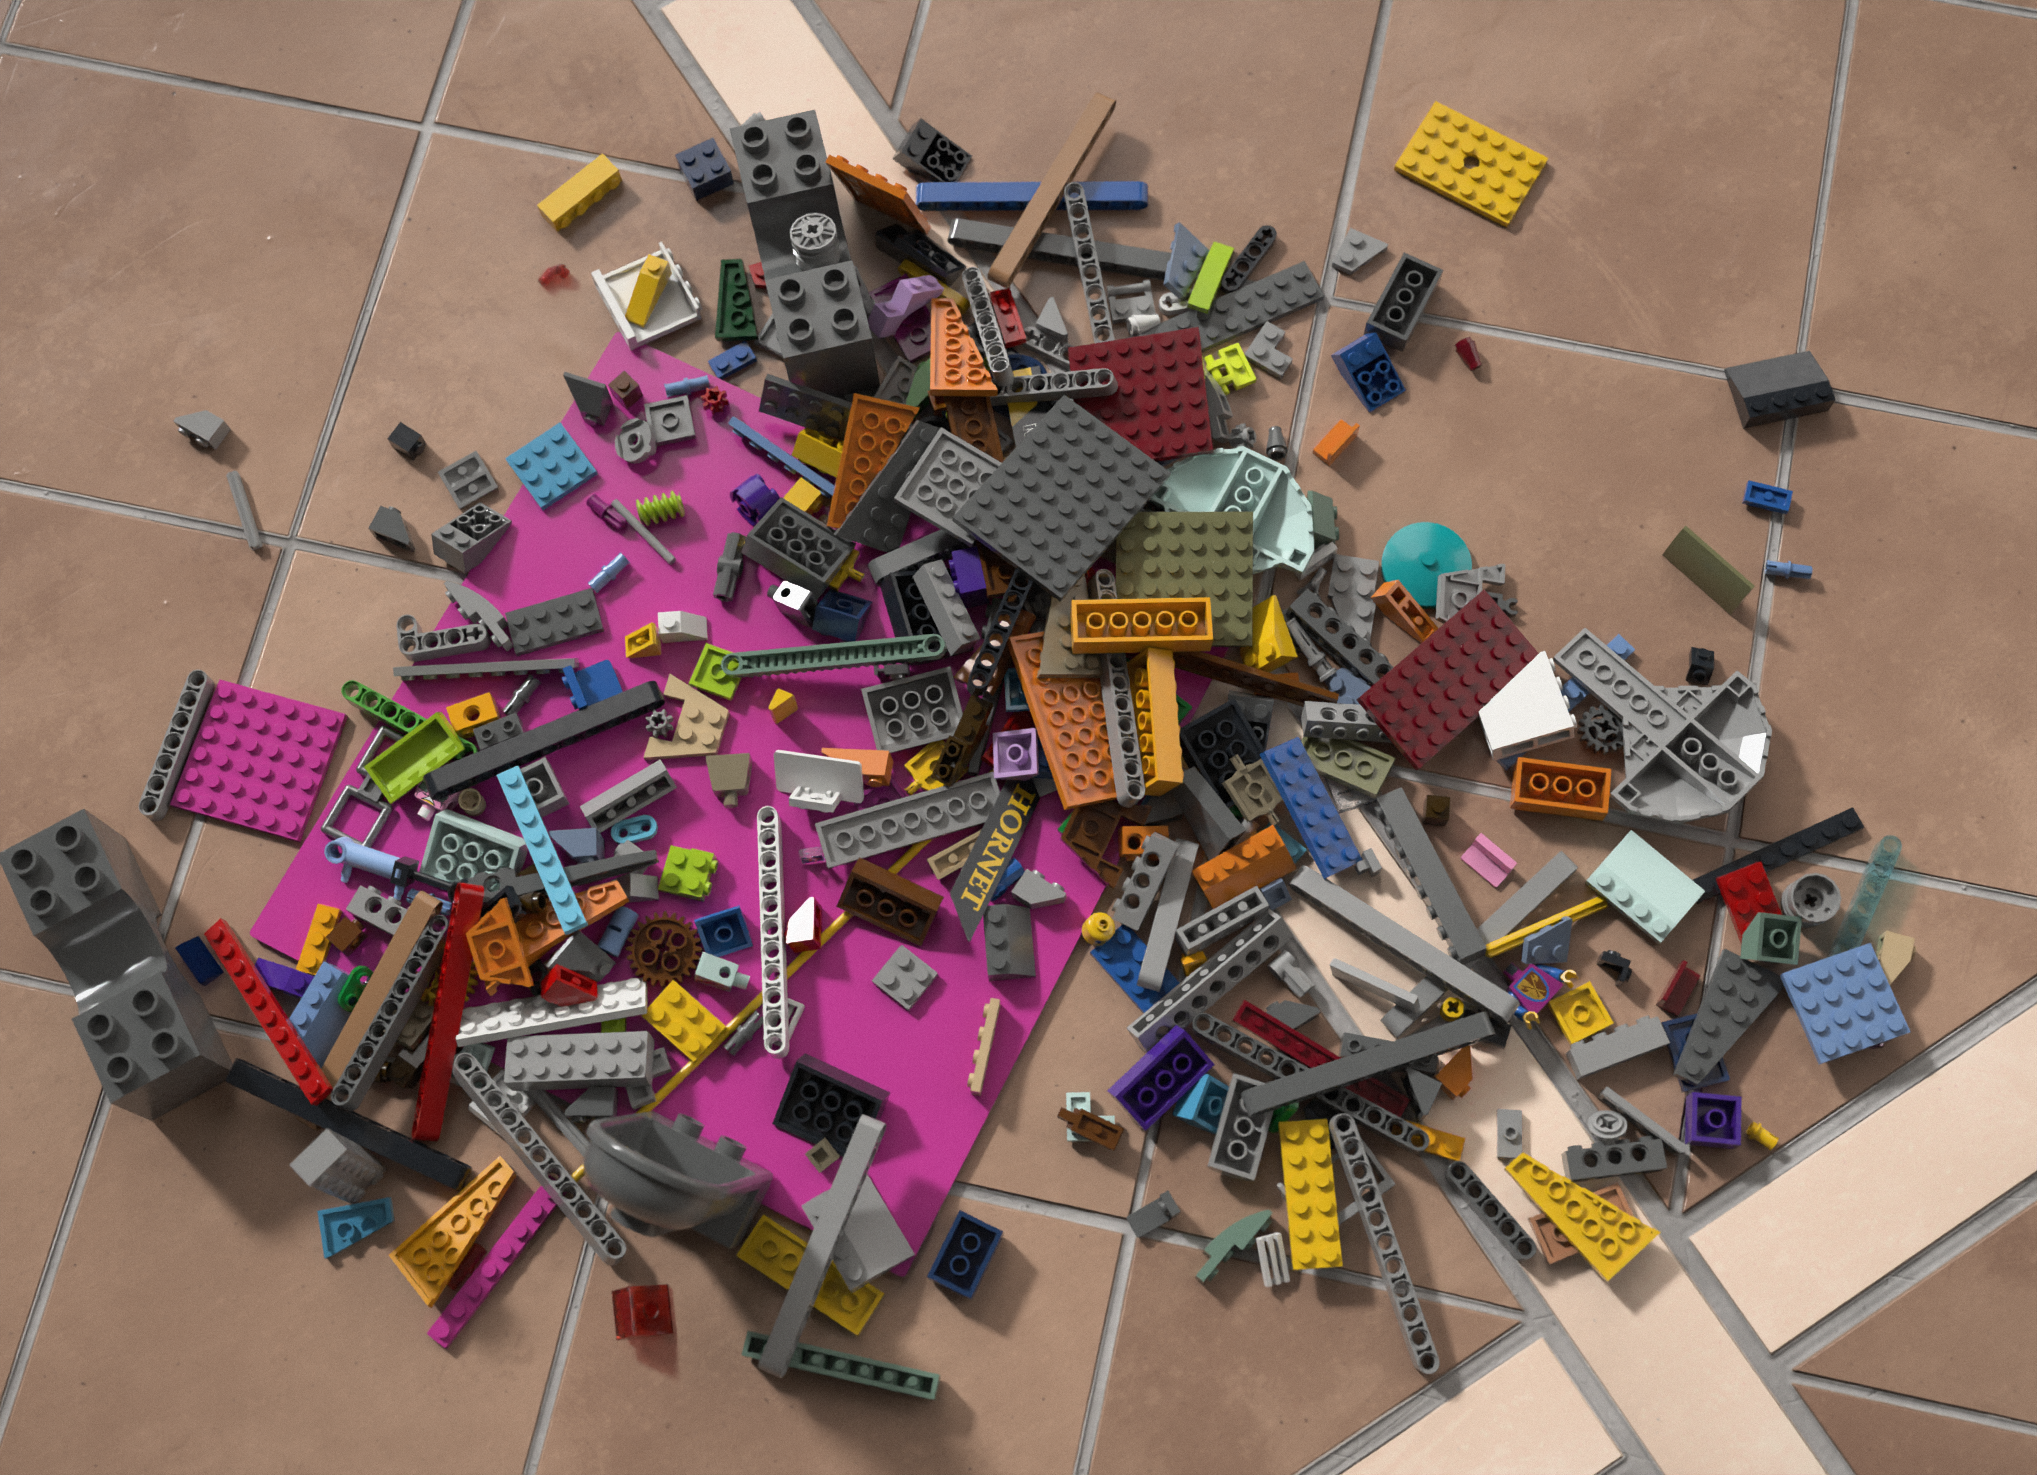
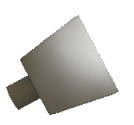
M750 753L706 756L715 797H724L725 808L738 807L737 796L747 795L749 791L752 770Z

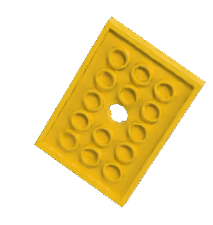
M1435 101L1395 164L1394 170L1507 228L1546 165L1548 157ZM1469 156L1475 157L1479 161V166L1468 169L1464 166L1463 160Z

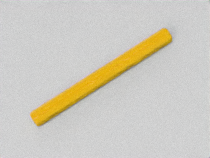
M1598 896L1485 945V956L1492 958L1522 945L1524 938L1533 933H1538L1548 925L1554 926L1562 921L1561 918L1564 916L1572 918L1573 923L1606 909L1608 906L1606 898Z

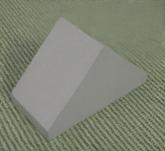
M1054 297L1048 299L1036 322V328L1068 343L1067 330Z
M628 873L611 880L619 882L630 902L659 900L657 876Z

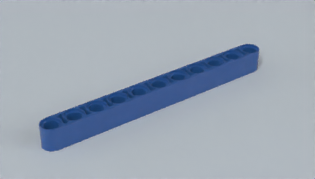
M1041 182L920 183L916 185V206L921 211H1025ZM1076 182L1084 189L1088 210H1142L1148 207V185L1145 182ZM1078 193L1069 195L1071 198H1078L1080 196ZM1065 195L1056 210H1067Z

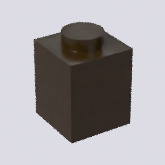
M1427 795L1423 803L1422 824L1446 826L1449 820L1451 797Z

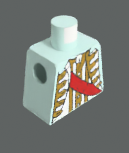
M703 952L694 981L730 992L732 985L746 990L750 976L737 972L739 965ZM726 972L729 974V977L722 978L720 974Z

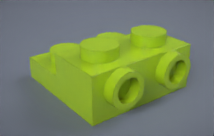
M671 845L658 890L704 902L705 896H709L712 888V882H710L711 875L716 873L718 867V860H716L715 854Z

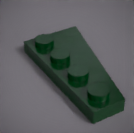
M742 259L721 260L715 339L717 342L759 340L745 265Z

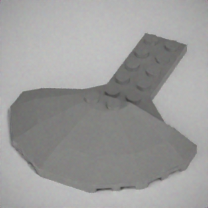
M1586 628L1579 632L1553 657V661L1622 719L1625 780L1611 792L1610 797L1628 813L1676 824L1725 814L1763 779L1772 728L1768 724L1765 715L1766 711L1764 705L1762 706L1757 686L1739 671H1736L1722 685H1712L1711 687L1678 686V688H1664V686H1654Z

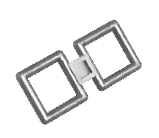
M387 726L380 727L356 768L357 773L366 778L359 789L352 785L345 786L321 826L322 833L334 839L349 837L354 843L371 848L393 811V807L382 801L384 794L364 766L372 761L385 737L398 742L405 735ZM350 796L382 810L363 842L332 827Z

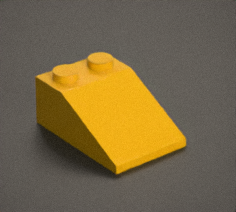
M1276 595L1253 607L1252 647H1240V655L1244 665L1269 673L1298 657Z

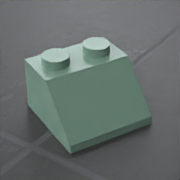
M1307 491L1306 498L1312 506L1314 549H1317L1322 544L1328 545L1331 542L1335 544V541L1339 540V527H1335L1334 524L1338 514L1337 506H1333V498L1315 491Z
M1758 912L1742 935L1740 958L1798 965L1802 918Z

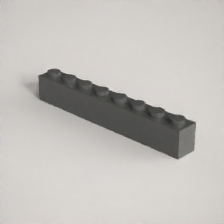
M1402 787L1376 798V807H1374L1376 816L1379 820L1383 819L1386 825L1384 830L1389 840H1394L1396 844L1394 848L1400 860L1404 859L1407 865L1405 871L1409 879H1414L1417 884L1415 889L1421 900L1424 899L1428 905L1426 907L1428 916L1431 920L1435 919L1438 925L1436 929L1442 941L1446 940L1449 946L1447 948L1449 956L1463 965L1484 956L1486 946Z

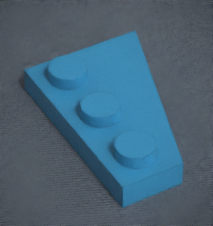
M391 1197L317 1211L324 1259L331 1257L394 1222Z

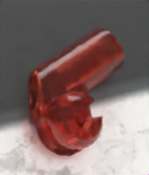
M564 264L549 267L538 279V282L546 287L557 275L561 279H565L570 274V270Z

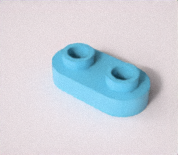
M641 815L614 824L611 829V836L617 844H624L627 839L632 843L653 838L658 831V825L652 816ZM649 825L650 830L644 832L643 827ZM627 831L628 834L626 837H620L621 832Z

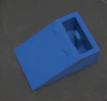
M1377 333L1365 334L1331 355L1341 376L1368 412L1375 410L1406 391Z

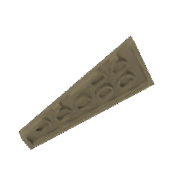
M1084 574L1061 602L1052 595L1049 596L1050 605L1047 609L1043 636L1044 644L1040 654L1041 663L1037 678H1100L1103 675L1100 653L1072 654L1071 601L1089 600Z

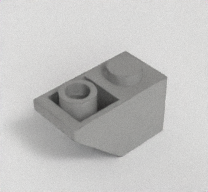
M207 410L176 417L173 420L179 429L177 431L187 438L192 436L199 445L204 448L210 446L215 450L231 430L223 419Z
M1026 869L1012 890V898L1030 907V909L1064 903L1066 893L1064 892L1065 889L1058 883L1053 882L1051 884L1044 880L1045 876L1036 870L1031 872Z

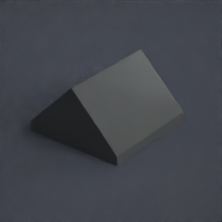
M1409 1068L1405 1070L1400 1079L1407 1097L1410 1099L1409 1102L1418 1123L1423 1121L1428 1115L1442 1083Z

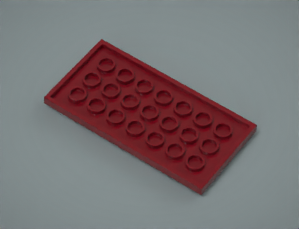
M1484 589L1356 700L1412 767L1418 770L1479 716V711L1539 653Z

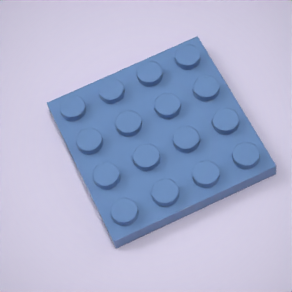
M1871 943L1780 975L1819 1065L1910 1033Z

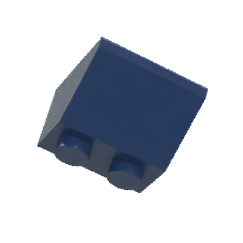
M830 589L816 606L812 630L824 636L840 638L843 642H854L863 631L872 601Z

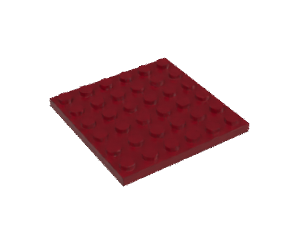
M1199 327L1068 348L1070 371L1106 368L1112 371L1118 383V388L1112 395L1076 398L1073 401L1151 459L1158 462L1214 453ZM1110 379L1104 380L1102 385L1108 384ZM1089 381L1081 383L1080 387L1086 386Z

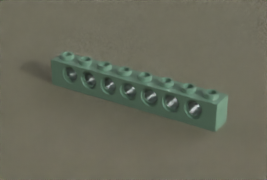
M747 1331L742 1356L760 1360L770 1336ZM798 1342L788 1366L936 1401L941 1379L939 1374Z

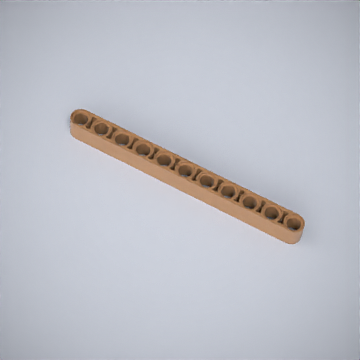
M1098 92L1093 95L988 272V280L1006 289L1010 287L1065 195L1066 186L1072 183L1113 114L1116 100Z
M420 891L413 899L321 1068L333 1089L428 922L435 915H439L442 910L443 902L424 891ZM330 1093L326 1098L332 1101ZM296 1115V1120L313 1130L319 1131L322 1128Z

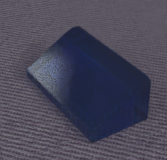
M199 936L175 947L197 981L203 986L208 985L224 973Z

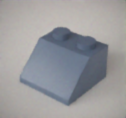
M597 828L549 831V836L556 845L577 864L605 859V840Z

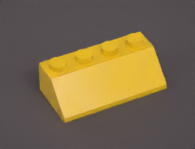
M806 427L798 433L792 456L798 458L801 463L816 467L822 473L837 477L844 440L825 435L823 431L817 432Z

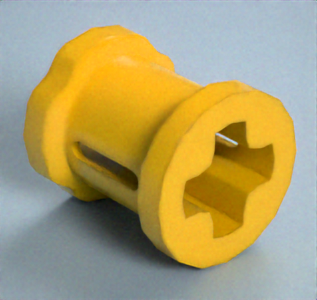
M1447 998L1439 1010L1442 1019L1447 1022L1456 1021L1463 1013V1002L1459 998ZM1454 1006L1456 1008L1455 1012L1449 1013L1447 1009Z

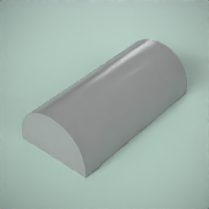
M1235 1073L1232 1075L1207 1168L1240 1180H1255L1273 1111L1249 1117L1241 1093L1250 1088L1265 1084L1264 1082Z

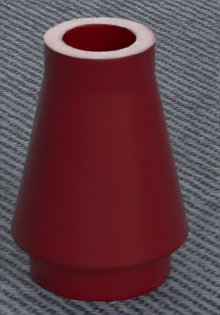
M1467 337L1455 344V352L1469 367L1470 371L1482 366L1475 340L1472 341L1471 337Z

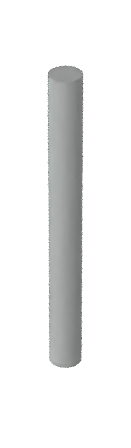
M618 499L611 503L613 508L670 565L676 561V558Z

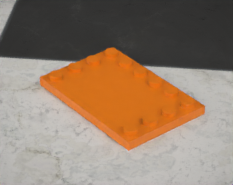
M837 155V157L828 156L825 163L854 200L914 229H919L928 235L931 229L927 221L928 219L923 216L906 187L898 183L892 185L887 182V178L876 173L873 176L868 173V169L859 164L854 167L848 164L849 160L840 155Z

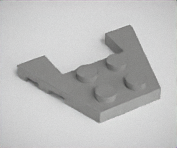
M1506 564L1439 575L1436 620L1443 624L1482 591V583L1498 586L1505 584Z

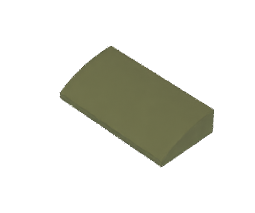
M1687 526L1678 533L1663 553L1667 560L1730 615L1744 602L1755 587Z

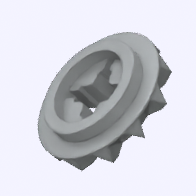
M1603 1110L1590 1116L1588 1128L1590 1135H1596L1598 1140L1605 1138L1609 1142L1613 1138L1618 1141L1620 1136H1625L1627 1121L1617 1112Z

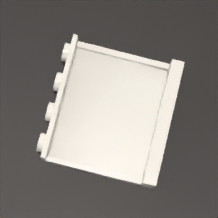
M662 242L659 243L660 251L651 255L668 261L672 275L645 327L628 322L625 314L639 272L648 256L603 276L599 269L591 272L594 285L630 350L701 319L699 310H702L698 298H693L691 295L693 291L689 282H684L680 266L678 264L674 265V257L669 248L665 249Z

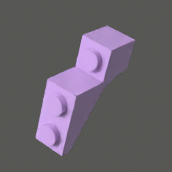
M931 275L900 280L891 301L874 305L868 318L869 328L878 338L895 335L898 327L908 315L929 303L931 298L940 296L944 288Z

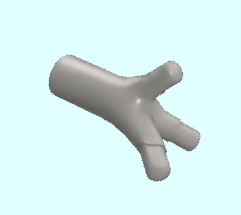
M1320 567L1312 580L1305 587L1298 590L1297 594H1302L1307 588L1318 594L1319 585L1327 571Z

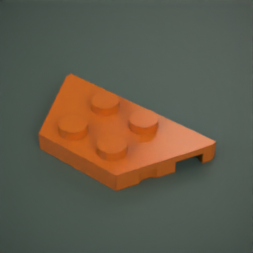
M503 898L466 933L480 980L531 987L534 986L510 906L507 898Z

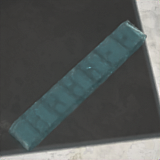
M1887 835L1874 846L1827 958L1842 953L1840 945L1846 947L1847 950L1861 946L1902 849V843L1896 836ZM1884 844L1891 847L1892 853L1885 850ZM1875 864L1883 868V873L1876 870ZM1866 884L1873 886L1875 892L1870 893L1866 888ZM1858 904L1865 908L1866 914L1858 910ZM1849 925L1857 929V934L1850 932Z

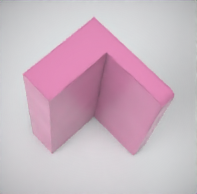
M1482 833L1478 835L1473 844L1461 856V860L1494 888L1501 884L1517 864L1516 861Z

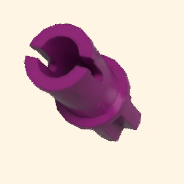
M592 494L588 498L586 505L598 513L600 519L607 520L617 529H622L625 526L626 519L613 509V505L605 503L596 494Z

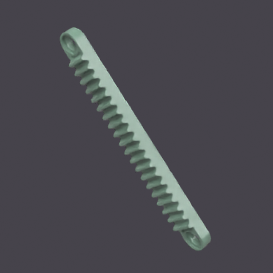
M929 634L737 652L724 656L721 661V668L731 678H753L754 676L787 675L789 673L797 674L798 672L806 673L807 671L815 672L816 670L824 671L826 669L841 670L842 668L851 669L852 667L860 668L861 666L869 667L870 665L905 664V662L914 663L915 661L923 662L924 660L939 659L945 655L947 645L941 636ZM938 641L941 647L937 652L929 651L930 643ZM732 660L739 661V667L735 671L728 670V664Z

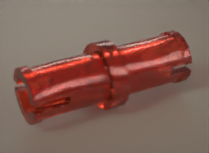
M475 1242L456 1269L447 1286L456 1290L465 1277L473 1273L474 1266L487 1253V1250Z

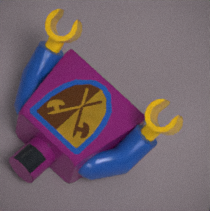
M1511 963L1503 971L1513 982L1506 989V992L1520 1003L1513 1015L1522 1022H1525L1526 1028L1529 1030L1532 1029L1531 1021L1540 1023L1537 1013L1563 986L1561 982H1565L1568 988H1573L1574 985L1569 980L1571 978L1579 979L1573 970L1563 971L1541 964H1530L1522 972L1515 964Z

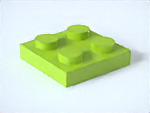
M706 643L689 681V685L732 701L742 677L731 678L727 676L721 668V661L724 656L733 652ZM732 660L728 664V670L735 671L739 667V661Z

